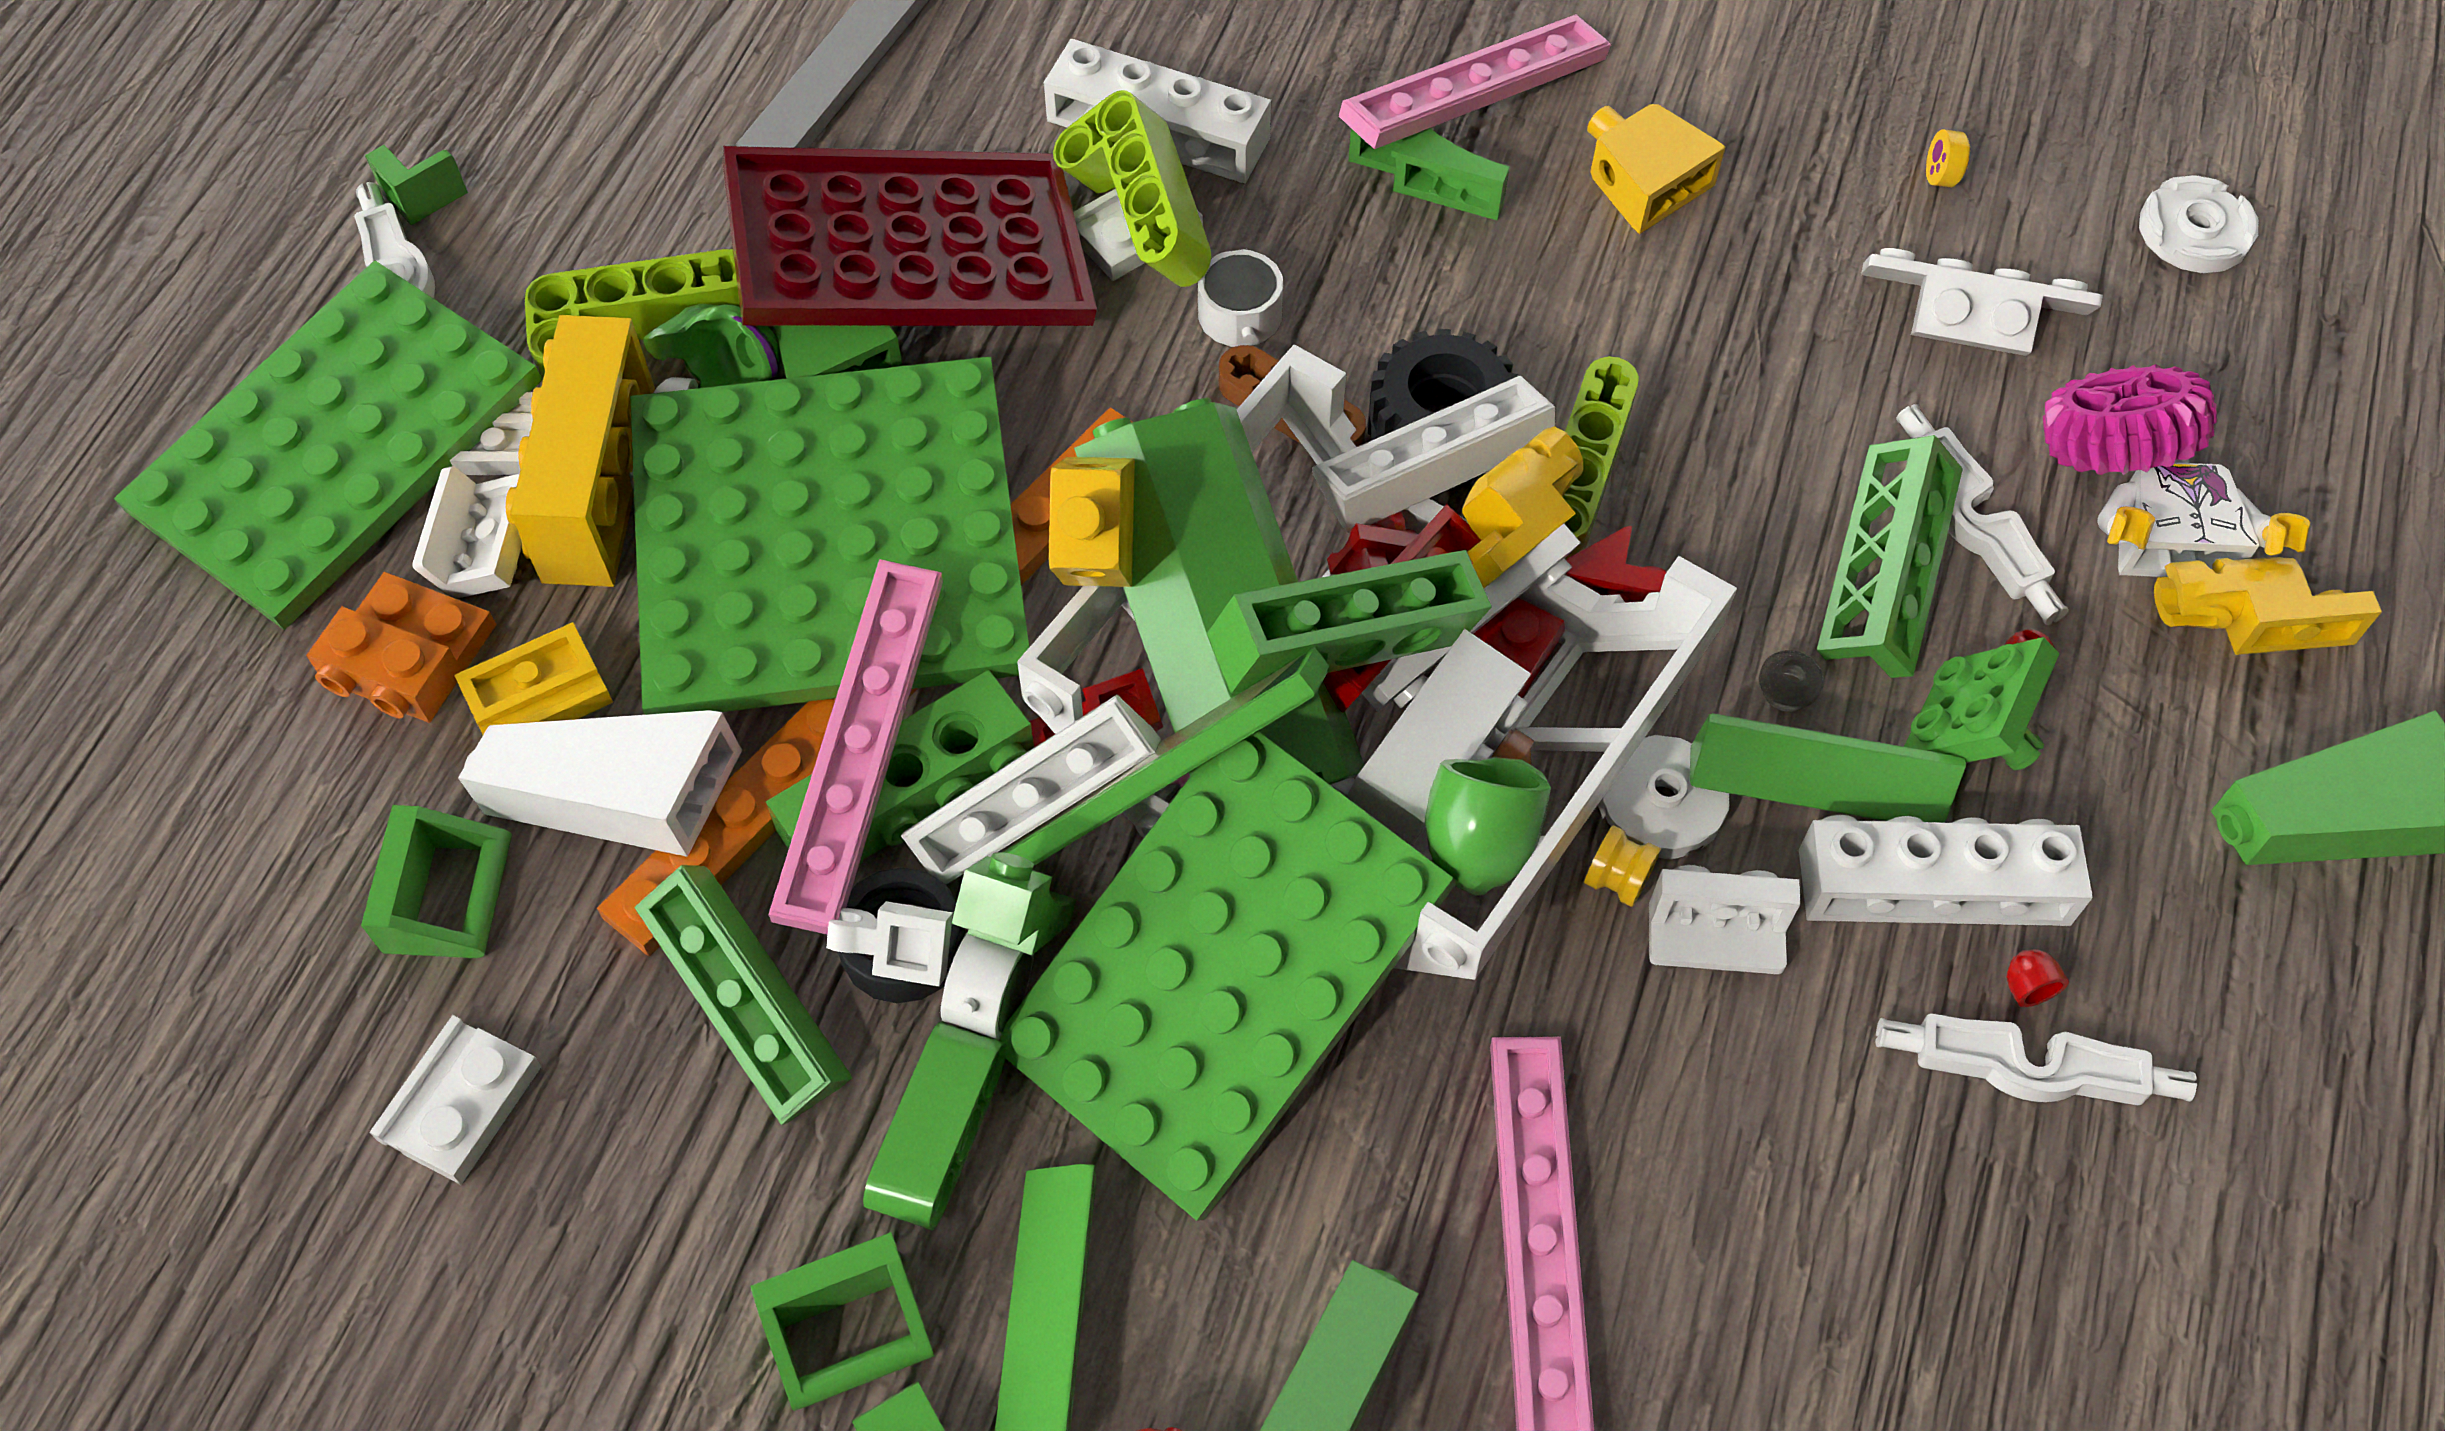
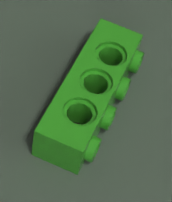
M1462 550L1234 594L1207 632V637L1232 694L1244 691L1316 647L1329 665L1327 673L1450 647L1464 629L1470 632L1492 606L1467 551Z
M989 669L902 720L859 866L865 858L883 847L903 843L904 839L901 835L904 831L1034 748L1031 723ZM960 745H970L974 747L970 751L962 754H954L949 752L953 748ZM812 774L765 801L776 832L788 849ZM912 777L919 779L918 782L909 787L894 786L904 778Z

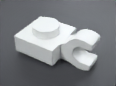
M887 901L879 908L877 918L863 910L842 908L839 920L831 919L829 921L826 948L838 952L874 955L872 975L940 986L947 973L953 913Z

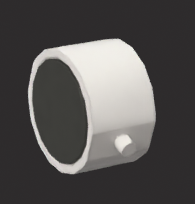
M1245 249L1222 252L1211 259L1207 272L1198 281V320L1204 332L1216 342L1230 347L1257 345L1275 334L1282 322L1283 276L1277 264L1263 254Z
M966 934L954 956L945 982L940 1010L942 1021L1000 1040L1001 1032L1004 1031L1007 1021L1024 999L1031 976L1034 954L1030 955Z

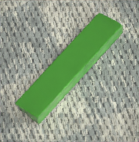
M1714 713L1708 715L1690 748V783L1696 788L1885 821L1896 817L1911 816L1919 818L1923 822L1944 823L1966 767L1965 758Z
M681 865L634 907L781 1125L789 1123L851 1080L850 1072L707 867Z
M1075 1164L1026 1171L995 1431L1071 1430L1097 1181L1095 1165Z

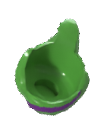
M697 304L687 307L643 338L646 351L655 359L662 361L667 358L683 359L686 368L701 382L700 388L768 381L777 376L778 366L782 359L777 337L768 326H742L740 307L731 304Z

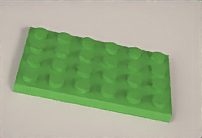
M374 260L124 488L114 500L126 513L285 630L438 482L441 470L452 467L450 460L460 451H470L480 441L482 433L494 427L492 422L502 413H509L520 402L519 398L526 392H531L543 378L534 364Z
M1256 731L1196 768L1007 1021L1000 1037V1041L1005 1042L1007 1046L1006 1049L1000 1048L998 1052L1196 1221L1205 1220L1415 940L1420 912L1427 902L1439 908L1458 881L1261 732Z

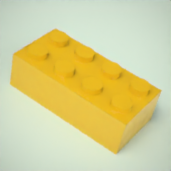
M559 315L554 338L548 339L544 346L543 363L545 374L542 386L536 387L532 393L531 413L533 422L529 436L522 437L520 441L518 459L521 470L517 486L510 487L506 496V516L508 522L515 525L522 540L523 554L526 559H531L542 584L614 587L634 498L629 473L633 470L630 396L651 394L656 389L631 318Z

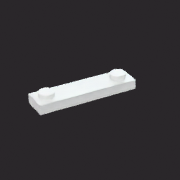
M1565 524L1561 525L1484 588L1492 608L1470 633L1474 634L1533 584L1536 583L1544 592L1572 568L1565 558L1581 542ZM1452 646L1398 658L1376 676L1362 694L1377 712L1392 700L1400 708H1403L1414 699L1427 681L1424 674L1440 662Z

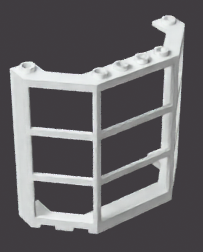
M1293 345L1237 409L1251 451L1253 452L1281 418H1283L1317 465L1356 448L1350 439L1356 428L1343 412L1346 373L1302 348ZM1428 498L1400 511L1405 519L1406 529L1415 530L1419 534L1444 506ZM1678 556L1665 574L1660 592L1648 593L1643 602L1625 603L1620 594L1600 595L1565 574L1544 592L1535 583L1518 597L1564 620L1565 632L1559 640L1562 647L1523 698L1528 703L1511 726V729L1514 730L1516 728L1534 740L1531 750L1604 752V754L1546 836H1540L1536 850L1478 932L1430 902H1427L1420 912L1416 938L1394 968L1476 979L1724 625L1737 590L1735 586ZM1328 569L1322 577L1332 576L1333 574H1330ZM1083 586L1017 661L1024 701L1044 720L1055 734L1083 717L1080 685L1068 679L1062 673L1121 605L1135 621L1123 587ZM1677 649L1622 728L1529 727L1583 652ZM1392 659V660L1383 668L1382 671H1384V670H1385L1387 667H1389L1393 662H1395L1396 659ZM1351 777L1334 783L1331 786L1344 796H1347L1355 779ZM1179 784L1167 785L1123 812L1136 826L1138 833L1143 838H1145L1169 806L1168 801L1180 788ZM1427 848L1423 855L1432 860L1429 848Z

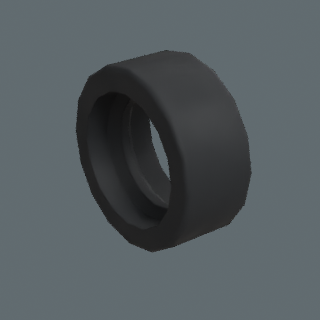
M901 867L878 871L856 883L851 890L846 908L859 909L876 915L879 908L887 901L952 912L954 915L957 901L947 885L928 872ZM951 925L947 973L940 986L872 975L873 962L868 959L866 954L838 952V955L852 983L873 999L896 1004L918 1001L945 987L954 956L965 937L963 927Z

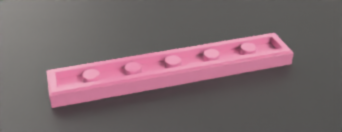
M1575 14L1343 100L1339 117L1373 149H1377L1606 60L1611 44Z
M879 559L768 914L773 923L828 935L829 921L831 919L839 920L840 911L842 908L847 907L942 588V572Z
M1492 1037L1490 1052L1517 1431H1594L1561 1037Z

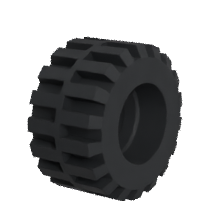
M1438 329V334L1431 336L1428 335L1426 330L1414 333L1412 342L1404 339L1399 340L1393 344L1392 354L1384 353L1378 361L1377 371L1373 372L1371 381L1367 434L1371 436L1370 441L1434 414L1422 407L1436 404L1452 406L1519 375L1512 373L1513 363L1507 355L1496 356L1498 347L1488 340L1482 344L1476 342L1475 334L1464 331L1462 336L1451 335V329ZM1486 473L1472 478L1468 482L1474 486L1476 481ZM1462 483L1448 489V491L1461 490Z

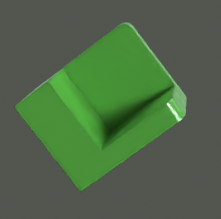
M385 145L365 155L382 194L410 225L415 224L468 193L456 161L447 150L436 153L410 169H407Z

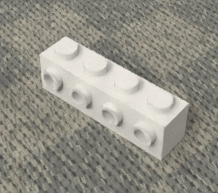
M1070 39L1044 81L1047 122L1068 127L1112 93L1126 90L1166 121L1181 164L1246 184L1270 140V99L1075 39Z
M1834 815L1822 820H1813L1799 848L1807 921L2071 926L2093 898L2080 825H2054L2052 821L2046 819H2032L2019 824H1989L1981 818H1964L1953 823L1923 822L1921 819L1911 816L1896 817L1888 821H1857L1851 816Z

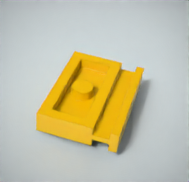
M573 622L454 675L482 735H484L489 725L577 720L613 703Z

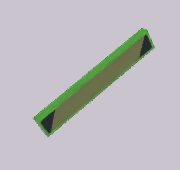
M1316 647L1310 649L1159 742L1155 753L997 853L1018 855L1031 861L1033 866L1313 698L1327 674L1329 665Z

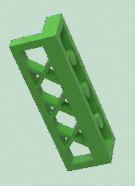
M1935 435L1869 445L1816 650L1825 660L1870 656L1890 678L1914 676L1963 471L1960 464ZM1907 460L1905 470L1884 487L1881 482L1886 463ZM1892 505L1895 508L1892 521L1871 538L1868 535L1871 522ZM1879 556L1882 559L1879 573L1858 590L1855 587L1858 573ZM1866 609L1869 615L1864 635L1842 638L1845 625Z

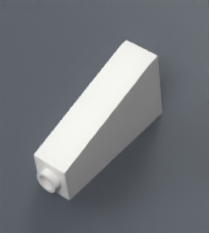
M711 710L489 725L475 750L467 757L464 769L458 779L485 815L688 857L742 749L722 712Z

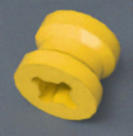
M1612 825L1591 863L1584 884L1596 890L1603 887L1617 892L1620 902L1633 907L1657 862L1661 848L1651 843L1638 845L1628 840L1624 830Z

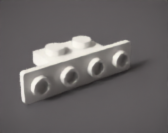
M1895 248L1881 249L1880 255L1871 254L1863 263L1861 275L1921 286L1911 335L2027 356L2032 351L2041 307L2089 315L2101 307L2103 298L2102 294L2087 292L2088 284L2081 281L2054 279L2052 285L2029 281V273L2020 270L1996 269L1994 275L1971 271L1973 265L1963 260L1942 258L1938 259L1937 265L1914 261V253Z

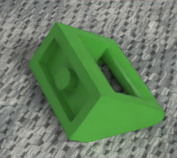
M392 805L361 924L362 928L382 954L481 958L485 956L512 834L502 828L420 806ZM435 848L481 850L462 932L417 921Z
M891 1232L750 1286L759 1317L794 1412L934 1357L900 1252ZM894 1285L910 1331L909 1335L800 1377L785 1327Z

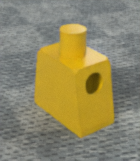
M1649 104L1627 119H1624L1612 107L1604 106L1593 115L1587 127L1588 133L1597 139L1590 171L1592 179L1631 227L1639 234L1716 185L1726 147L1659 104Z
M1066 457L1052 467L1050 475L1049 566L1050 570L1063 585L1132 587L1134 458Z

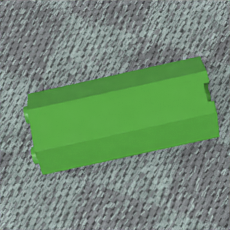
M1210 398L1193 400L1179 406L1172 413L1132 423L1130 418L1109 421L1092 431L1095 439L1074 448L1077 457L1135 459L1132 587L1123 588L1175 733L1241 693H1230L1207 637V632L1234 594L1298 582L1236 407L1212 403ZM1324 682L1321 683L1313 698L1258 730L1330 785L1358 775L1365 766L1346 712L1342 713L1338 709ZM1196 768L1189 772L1190 776L1193 774Z

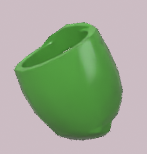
M1495 757L1483 760L1449 759L1440 763L1429 793L1425 827L1431 857L1437 866L1458 881L1454 887L1472 895H1484L1492 888L1502 887L1517 877L1536 850L1545 821L1551 787L1543 773L1520 759Z

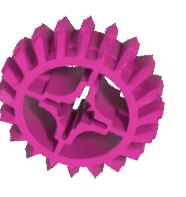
M2157 364L2145 368H2136L2134 365L2127 369L2116 370L2110 368L2108 372L2100 374L2089 373L2083 380H2071L2066 383L2065 387L2052 392L2051 399L2045 402V415H2043L2045 443L2048 444L2050 456L2057 458L2060 465L2073 466L2074 470L2079 472L2095 470L2099 475L2107 472H2121L2125 475L2127 472L2135 470L2148 472L2150 468L2157 466L2171 467L2174 465L2175 460H2188L2195 456V451H2201L2209 446V439L2215 436L2214 424L2217 423L2216 403H2214V395L2210 389L2209 381L2200 378L2198 373L2192 371L2183 372L2182 368L2176 366L2162 369Z

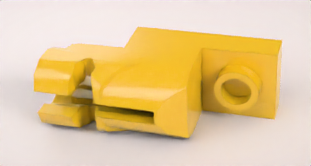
M1555 426L1544 429L1523 448L1509 455L1480 477L1472 487L1463 505V515L1470 527L1481 539L1467 554L1473 562L1472 565L1483 588L1488 586L1576 514L1562 496L1573 481L1582 475L1583 457L1577 444L1568 433Z
M2267 557L2242 560L2221 558L2214 561L2212 569L2200 560L2173 562L2164 566L2168 577H2157L2154 585L2155 604L2160 618L2166 625L2170 627L2225 628L2235 655L2355 645L2382 612L2374 591L2345 593L2342 590H2328L2312 596L2304 573L2294 558Z

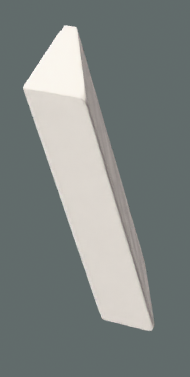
M1518 376L1312 467V473L1339 523L1350 533L1356 523L1371 525L1490 471L1509 455L1523 448L1544 429L1554 427L1555 406L1523 377Z
M1116 695L904 831L901 837L927 872L944 884H948L964 874L965 870L986 856L991 857L993 853L1002 850L1155 753L1161 739L1143 718Z

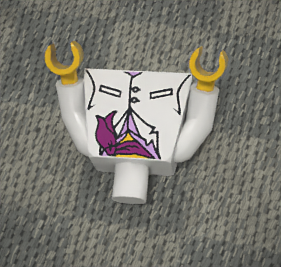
M2189 459L2175 460L2174 465L2171 467L2157 466L2150 468L2148 472L2136 470L2129 482L2120 484L2115 488L2097 520L2099 528L2108 535L2107 543L2113 545L2119 543V575L2168 577L2164 566L2173 562L2200 560L2212 569V564L2216 559H2250L2259 546L2263 547L2268 555L2280 554L2283 551V547L2292 548L2297 552H2305L2311 523L2307 518L2297 514L2279 513L2271 517L2263 514L2240 489L2236 488L2229 469L2220 464L2190 463Z

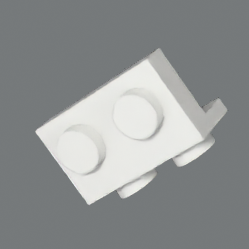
M455 466L442 469L415 553L413 568L447 595L455 599L510 587L517 569L522 540L515 525L510 524L507 520L506 496L510 487L517 486L519 474L476 484Z
M1695 865L1680 866L1673 870L1662 869L1649 902L1650 962L1654 965L1767 974L1783 973L1787 965L1786 931L1800 906L1799 879L1778 878L1774 873L1762 870L1748 871L1740 875L1710 873L1708 869Z

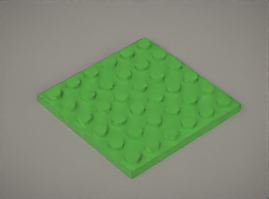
M991 357L630 396L642 709L645 715L708 710L727 712L836 698L879 559L942 572V588L911 689L968 682L988 669L996 679L1019 676L1017 661L1028 650L1029 642Z

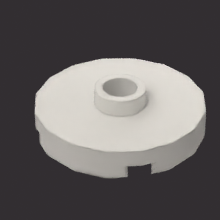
M2191 175L2173 177L2163 182L2158 190L2152 191L2140 212L2139 229L2146 245L2162 260L2183 270L2212 273L2226 271L2242 262L2258 237L2259 219L2251 203L2240 194L2237 200L2232 194L2226 192L2228 185L2216 179Z
M1653 735L1643 739L1598 803V807L1603 819L1605 816L1611 826L1614 825L1624 830L1628 840L1638 845L1651 843L1661 848L1658 858L1675 859L1688 856L1689 851L1696 850L1702 845V848H1704L1715 839L1729 811V793L1696 788L1691 785L1690 748L1692 743L1677 737ZM1659 786L1669 788L1675 793V796H1663L1655 788Z

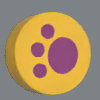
M1942 129L1936 133L1929 147L1926 160V177L1929 184L1952 188L1961 181L1966 172L1970 155L1969 140L1964 132Z

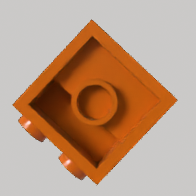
M383 572L356 611L343 606L340 607L306 656L317 671L315 679L330 692L342 697H349L351 693L369 699L375 707L392 717L403 718L407 714L430 723L457 684L454 675L468 668L495 628L496 623L490 611Z

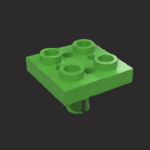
M2044 637L2013 645L2006 644L1997 649L1964 657L1958 656L1944 661L1943 665L1934 675V684L1921 712L1914 718L1911 724V733L1904 747L1965 758V762L2001 756L2005 763L2013 770H2021L2028 767L2039 758L2041 753L2038 750L2044 748V743L2027 726L2060 653Z

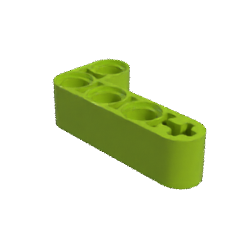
M1126 90L1116 91L1077 119L1060 134L1053 150L1054 161L1058 167L1096 193H1105L1115 187L1136 253L1140 260L1180 287H1189L1197 283L1207 272L1212 258L1211 249L1168 124L1160 115L1132 93Z
M721 249L550 273L538 277L526 289L525 314L527 344L541 377L544 378L545 374L543 363L544 346L548 339L554 338L559 315L631 318L638 339L643 340L651 331L681 313L687 307L697 304H731L740 307L733 249Z
M1603 357L1590 364L1586 370L1565 430L1577 444L1583 457L1582 475L1573 481L1562 496L1576 513L1564 524L1581 542L1565 559L1587 547L1630 419L1639 376L1635 367L1619 357ZM1602 400L1611 401L1610 405L1605 402H1602Z

